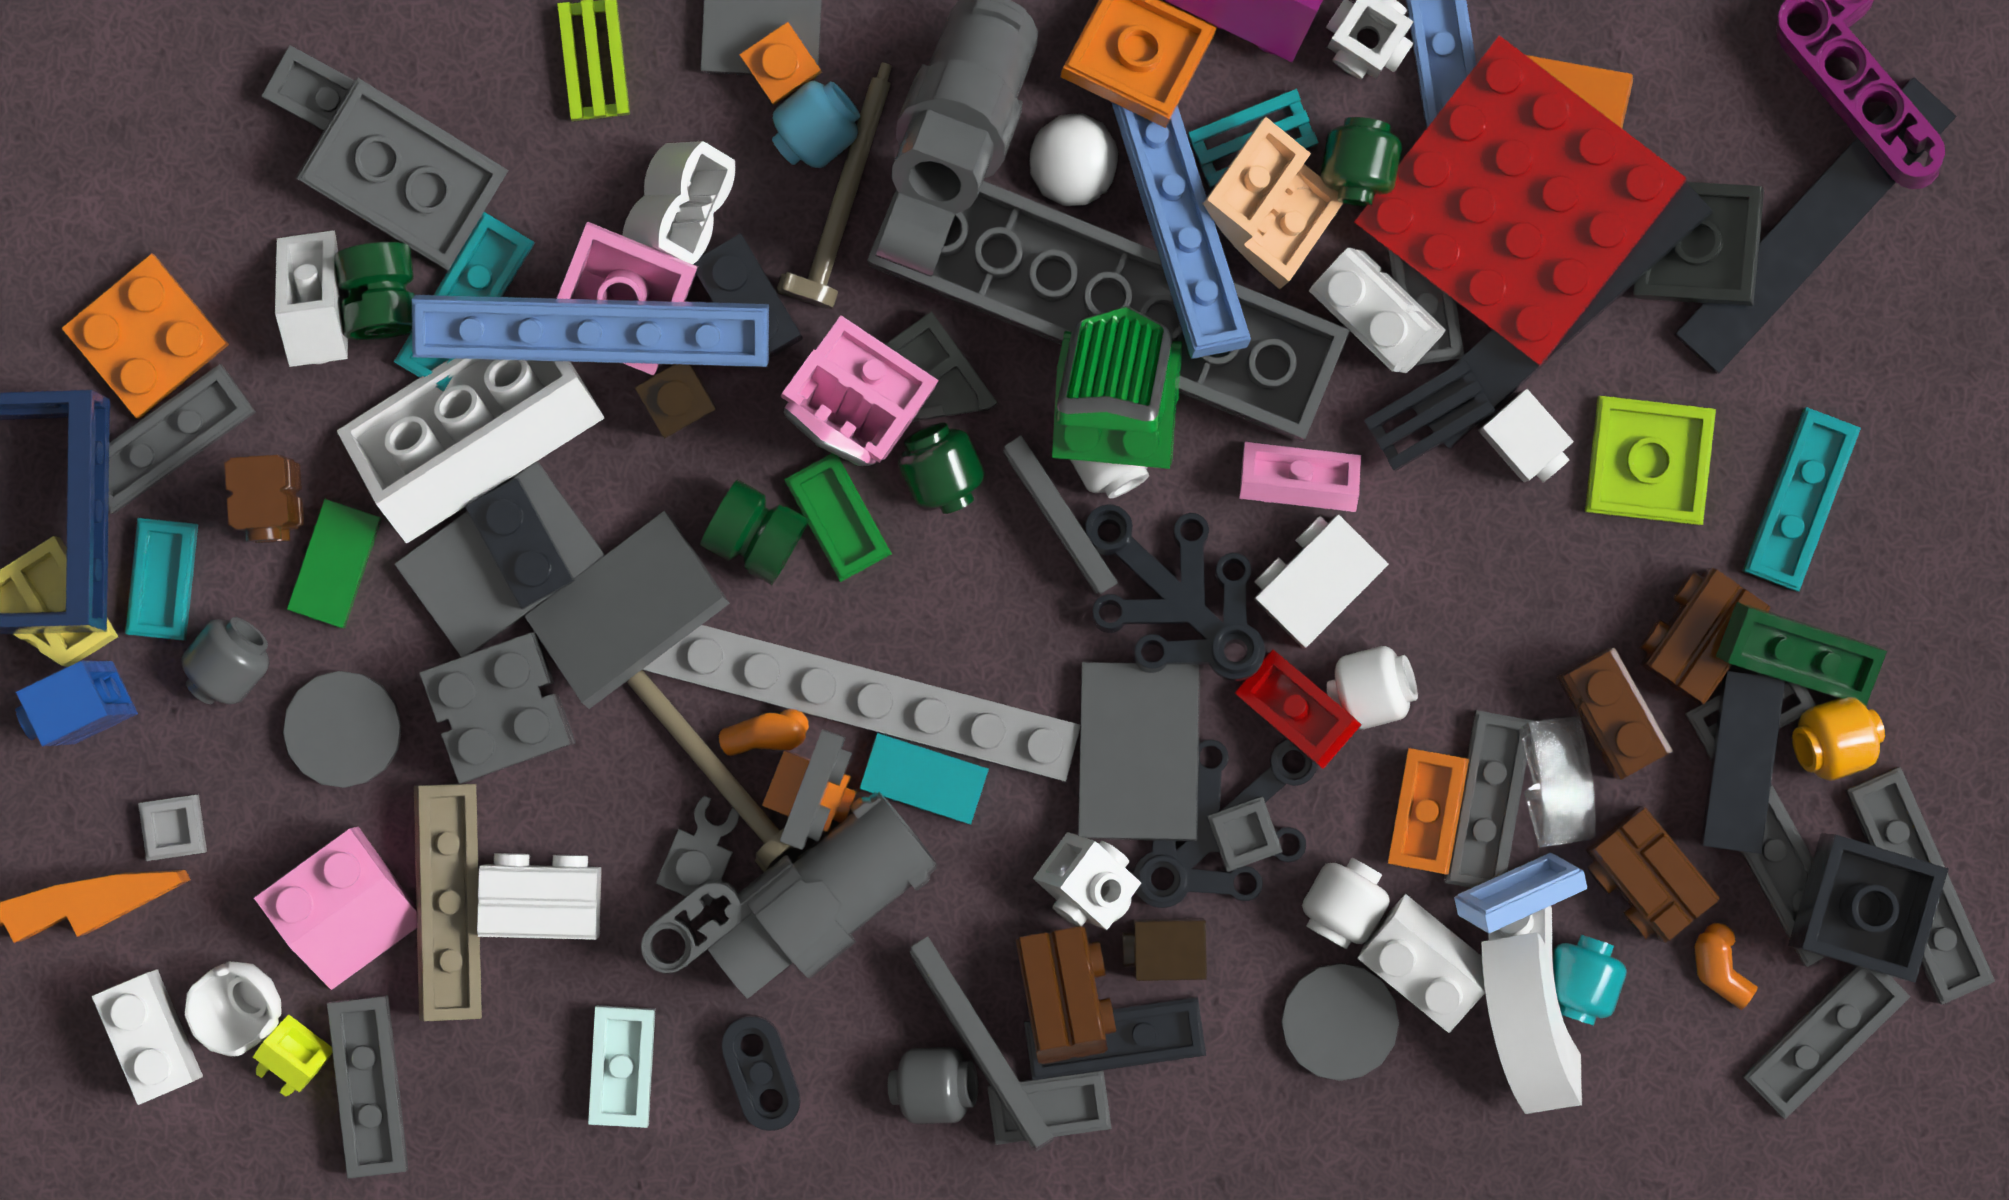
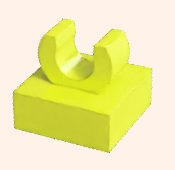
M288 1014L263 1041L254 1054L253 1058L259 1062L256 1067V1075L262 1078L270 1070L286 1082L280 1091L281 1094L286 1097L295 1090L300 1093L324 1066L333 1051L329 1044Z

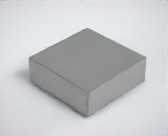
M199 794L138 803L146 861L207 852Z

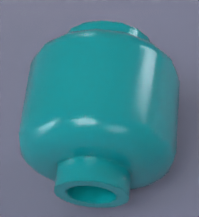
M1580 935L1577 945L1561 943L1555 947L1552 953L1553 974L1557 999L1563 1016L1594 1026L1596 1018H1608L1613 1014L1627 975L1625 965L1611 957L1614 945Z

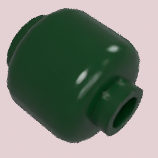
M1347 117L1344 120V125L1335 127L1328 133L1321 178L1327 187L1339 192L1337 199L1339 202L1352 206L1366 207L1367 205H1372L1375 194H1388L1394 189L1398 165L1400 164L1402 144L1398 137L1390 133V124L1371 118Z
M943 422L925 427L905 439L906 449L900 454L898 465L917 505L924 508L940 507L943 514H949L968 506L974 501L971 492L982 483L984 470L966 432L957 428L949 429L947 423Z

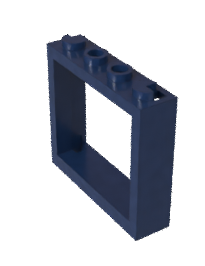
M93 390L0 393V420L68 418L66 612L0 613V634L107 632L110 399Z

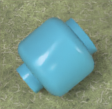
M808 81L775 109L773 122L778 133L772 138V141L779 152L791 164L795 165L802 160L809 166L822 168L855 141L858 134L855 121L860 118V113L845 92L834 82L830 81L824 85L817 81Z

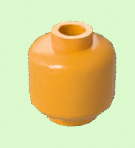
M1838 698L1811 707L1802 713L1798 722V728L1793 731L1792 743L1799 763L1807 772H1814L1818 777L1832 781L1866 770L1874 765L1880 753V743L1885 738V730L1882 720L1873 709L1868 710L1856 698Z

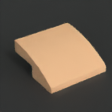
M1265 117L1260 121L1203 202V205L1233 246L1263 276L1281 289L1291 280L1343 203L1337 200L1339 192L1327 187L1322 178L1304 164L1311 153Z

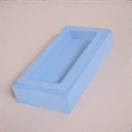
M1548 853L1458 894L1454 899L1457 913L1460 917L1485 932L1491 933L1586 890L1587 884L1582 869L1553 853Z

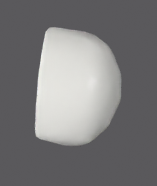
M1085 114L1060 115L1037 133L1030 152V173L1043 196L1063 206L1087 205L1098 199L1101 194L1106 193L1112 184L1118 161L1117 146L1103 123Z
M229 961L214 967L195 982L187 993L185 1018L193 1036L209 1051L230 1057L242 1055L267 1038L279 1024L281 998L272 979L254 964Z

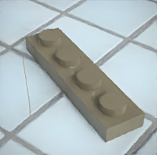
M476 784L414 786L419 1020L482 1019L480 937H478L477 933L479 881Z

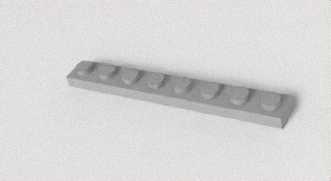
M705 625L699 626L642 669L1062 781L1067 779L1081 726L1080 724Z

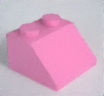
M587 222L557 299L685 302L698 266ZM624 363L653 376L660 365Z
M359 827L350 828L254 898L287 945L331 990L417 928L416 905Z

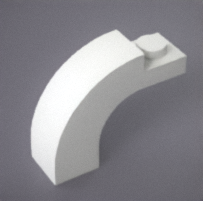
M1548 906L1489 933V940L1481 942L1484 986L1496 1047L1511 1090L1525 1114L1582 1105L1581 1054L1566 1029L1557 999L1552 961V907Z

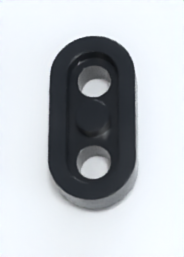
M743 1016L735 1020L726 1030L722 1040L723 1056L747 1120L761 1130H779L789 1125L796 1117L801 1104L800 1091L781 1036L775 1025L762 1016ZM753 1033L761 1037L763 1050L759 1054L748 1055L743 1051L741 1041L745 1035ZM775 1089L780 1092L783 1103L779 1109L771 1111L762 1106L760 1097L765 1090Z

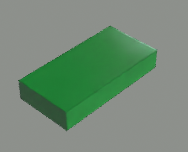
M832 453L784 479L802 513L809 519L808 524L840 582L892 555L839 456Z
M324 499L287 610L345 628L382 518Z

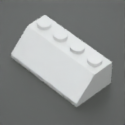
M455 358L447 363V360L431 370L433 373L426 377H420L337 430L376 505L406 544L605 418L570 361ZM450 375L449 378L452 377L444 392L436 388L437 382Z

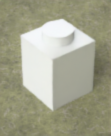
M1528 389L1519 393L1478 429L1481 435L1523 482L1530 481L1536 475L1544 483L1569 461V458L1563 451L1574 442Z

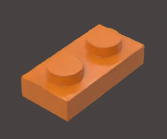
M1408 748L1388 864L1449 874L1469 759Z

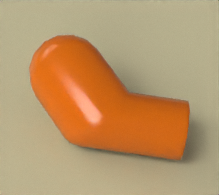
M786 709L780 714H762L722 729L719 734L720 746L729 756L755 748L790 751L804 742L809 728L808 720L802 712L796 709Z
M1713 923L1707 926L1704 933L1698 936L1694 946L1697 975L1703 984L1742 1010L1753 998L1758 987L1733 969L1731 948L1735 943L1733 931L1724 924Z

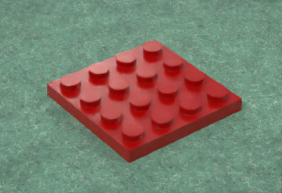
M1499 35L1400 162L1394 189L1388 194H1375L1372 205H1367L1354 222L1541 366L1683 186L1687 178Z

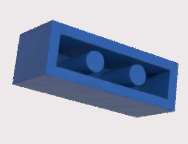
M79 661L16 692L22 704L15 709L19 723L30 740L38 738L41 746L77 744L138 714L113 661Z

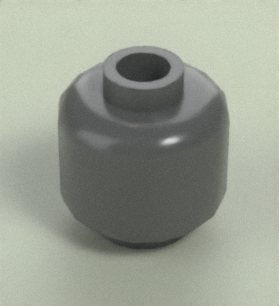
M232 617L230 620H211L185 650L181 658L183 671L188 677L186 681L188 690L197 699L206 704H213L215 701L227 705L240 703L264 676L270 665L268 653L266 652L268 648L267 640L257 628L241 618Z
M953 1047L909 1049L901 1057L898 1070H891L889 1073L888 1095L892 1105H899L905 1119L913 1124L959 1122L965 1116L967 1109L976 1105L978 1097L976 1067L973 1061H966L962 1052Z

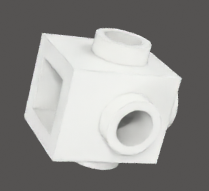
M1343 0L1326 26L1327 29L1335 33L1327 47L1337 53L1333 58V62L1358 79H1362L1366 73L1376 79L1384 66L1395 72L1413 45V42L1404 37L1414 22L1405 16L1407 9L1396 0H1357L1355 4L1349 0ZM1366 28L1374 30L1379 38L1378 45L1373 49H1369L1358 42L1357 34L1360 30Z
M1069 832L1065 834L1033 878L1057 900L1053 905V909L1065 920L1077 927H1082L1086 922L1106 930L1113 922L1120 919L1126 913L1131 904L1132 895L1141 885V882L1125 868L1129 860L1118 849L1104 841L1098 844L1094 840Z

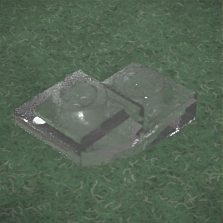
M1580 715L1527 723L1519 729L1534 785L1526 790L1524 794L1539 848L1592 839L1595 837V797L1590 758Z

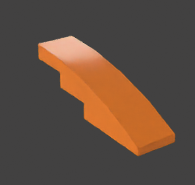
M186 870L121 873L55 885L0 902V927L5 925L12 941L16 943L24 941L68 918L77 937L86 935L191 879Z

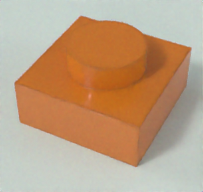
M789 22L739 54L773 106L822 73Z

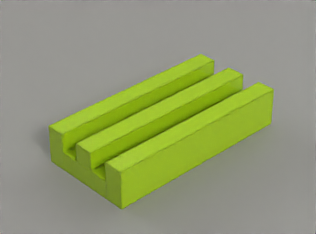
M583 0L580 3L572 4L569 2L557 3L571 120L581 121L630 115L617 0ZM606 12L616 104L605 105L595 14ZM579 15L583 17L593 104L592 107L584 108L582 107L572 16Z

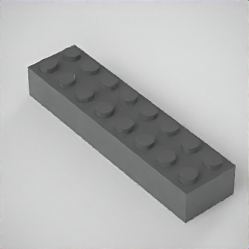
M983 181L978 197L971 207L955 214L932 277L876 256L884 230L899 194L896 189L868 257L869 267L1060 345L1063 342L1064 332H1072L1074 326L1081 319L1123 306L1131 307L1167 327L1172 335V341L1182 342L1180 394L1300 443L1306 439L1350 331L1349 329L1234 283L1251 337L1248 347L1191 359L1157 251Z

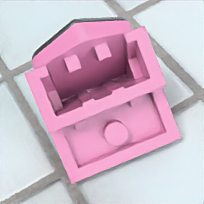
M840 316L818 348L813 350L781 394V397L788 401L784 407L786 418L817 446L855 465L869 466L886 459L929 398L939 380L843 316Z

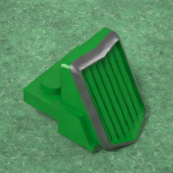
M1123 306L1081 319L1074 326L1072 332H1064L1057 366L1052 458L1170 469L1173 459L1176 404L1179 399L1182 342L1172 341V335L1167 327L1131 307Z

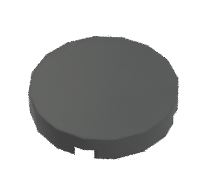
M337 671L317 676L297 691L286 710L283 734L288 754L303 774L322 785L347 788L370 782L388 768L399 750L401 739L400 715L396 702L383 685L364 674Z
M1335 963L1316 967L1298 979L1286 998L1281 1023L1285 1043L1300 1065L1316 1076L1343 1081L1363 1077L1384 1062L1395 1045L1399 1019L1395 1000L1383 981L1362 967Z

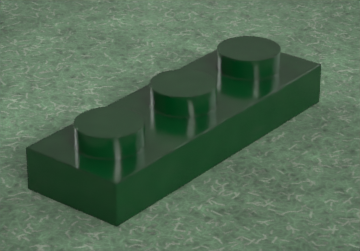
M1736 602L1716 657L1727 663L1839 698L1853 697L1866 706L1887 651L1873 644Z

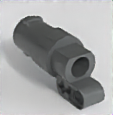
M959 0L949 12L929 66L922 64L916 72L897 120L896 139L900 148L892 166V180L899 194L876 253L877 257L932 277L955 214L971 207L978 197L984 178L994 175L1004 162L1022 113L1023 101L1017 98L1036 50L1038 30L1033 18L1019 4L1011 0Z
M874 792L869 797H860L849 807L853 813L797 858L792 860L789 856L785 855L740 892L729 882L722 880H709L699 885L648 928L641 942L642 955L646 963L654 970L662 973H673L686 967L708 949L726 975L748 999L792 963L807 978L811 979L856 943L852 935L856 930L911 886L918 891L929 882L930 874L937 869L936 866L938 864L889 801L880 792ZM709 893L714 899L724 895L730 902L724 910L728 919L721 922L719 918L714 916L707 920L698 929L707 938L698 942L691 925L677 915L681 911L686 910L691 921L702 912L706 905L705 900L702 898L703 895ZM673 929L679 932L685 940L684 954L676 960H666L658 956L653 948L654 935L658 931Z

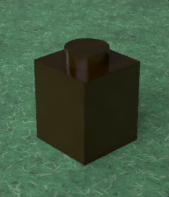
M675 364L635 387L664 439L716 409L692 365Z
M1204 918L1134 919V932H1123V968L1134 967L1136 981L1207 980L1206 920Z

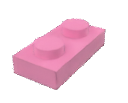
M1245 442L1239 499L1356 512L1359 498L1361 455Z

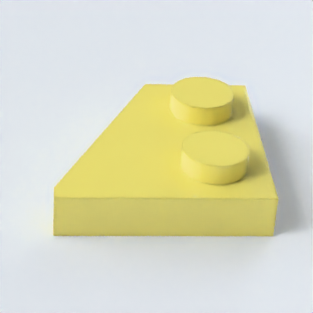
M51 537L0 570V613L66 612L67 548L61 538ZM108 618L107 632L13 634L38 648L41 653L64 667H69L83 660L118 637Z

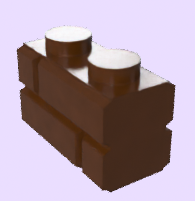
M278 454L230 458L229 461L224 463L226 490L232 492V496L227 498L229 526L235 527L236 530L245 531L246 542L274 543L290 541V530L299 529V527L304 525L303 499L296 496V493L302 490L300 463Z
M1713 567L1706 568L1701 576L1694 571L1688 575L1673 598L1674 601L1681 605L1668 624L1659 619L1640 646L1642 650L1648 653L1640 665L1697 704L1706 703L1732 665L1717 658L1716 654L1736 602L1769 611L1771 608L1767 603Z
M1607 648L1557 676L1595 747L1602 750V759L1613 779L1622 780L1672 752L1671 747L1615 648Z
M1638 806L1586 849V852L1594 860L1586 867L1587 870L1608 895L1617 888L1631 906L1623 914L1645 940L1654 934L1659 941L1664 943L1670 941L1720 899L1646 807Z
M1081 926L1016 939L1038 1064L1068 1060L1071 1057L1079 1058L1108 1051L1105 1034L1115 1033L1116 1026L1110 997L1098 999L1095 978L1106 976L1100 941L1088 943L1085 927Z

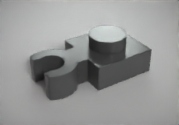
M706 795L702 797L697 803L694 813L695 822L698 826L695 835L678 829L656 884L687 896L699 885L709 880H722L733 851L719 846L718 843L721 836L727 835L737 826L740 818L738 812L732 808L724 824L714 825L708 820L706 815L712 798ZM709 893L703 895L702 898L705 900L706 905L710 906L713 898Z

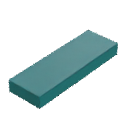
M483 212L434 295L503 297L535 242ZM411 333L394 362L418 377H426L433 373L431 370L447 360V363L455 358L413 357ZM450 375L437 382L436 388L444 392L452 377L449 378Z
M1808 407L1803 409L1743 567V572L1795 592L1800 591L1861 430L1860 427Z

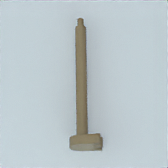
M882 62L877 77L871 79L857 123V138L850 145L808 279L788 272L781 274L777 287L778 294L822 308H834L838 291L827 286L891 86V83L888 82L892 69L890 64Z
M643 670L631 677L627 682L628 685L764 843L756 854L755 862L765 872L785 855L789 856V853L796 847L780 842L784 828L780 831Z

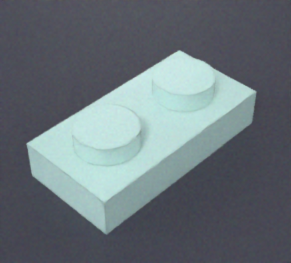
M599 1005L595 1007L588 1124L642 1128L649 1126L655 1009Z

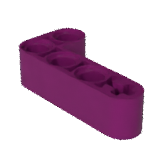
M1785 0L1781 5L1776 26L1777 39L1782 49L1895 182L1902 187L1912 190L1922 189L1932 184L1939 175L1945 156L1944 142L1937 131L1849 29L1850 26L1870 10L1874 0ZM1805 13L1812 15L1818 21L1820 28L1811 35L1801 36L1795 34L1789 28L1787 22L1796 14ZM1843 57L1854 63L1857 73L1848 80H1837L1827 73L1825 65L1833 58ZM1880 101L1892 108L1895 117L1887 124L1876 125L1865 118L1862 109L1871 102ZM1904 126H1907L1908 128H1906V132L1902 142L1897 135L1901 132ZM1907 147L1915 154L1923 149L1928 152L1925 163L1926 167H1923L1919 162H1914L1910 166L1904 162L1908 151Z

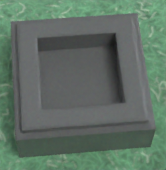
M1263 796L1207 815L1227 872L1283 852Z

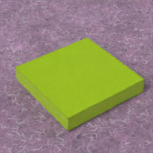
M1598 396L1585 512L1703 525L1716 409Z

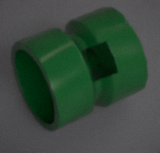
M381 242L356 245L336 252L334 262L337 286L348 294V297L340 303L343 335L353 340H376L412 333V298L415 294L406 290V286L414 279L410 247L403 243Z
M737 479L718 507L700 545L727 561L740 554L744 557L745 569L749 570V573L773 585L800 540L809 519L780 504L769 510L766 508L765 494Z

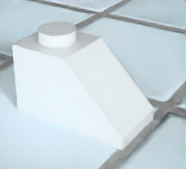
M335 230L277 238L275 315L289 367L323 364L329 361L348 359V338L343 335L340 303L344 300V292L337 286L334 255L338 252Z

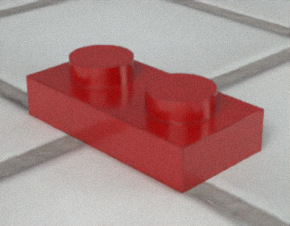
M1274 649L1263 660L1260 669L1253 676L1246 679L1235 692L1241 700L1322 769L1326 767L1362 725Z

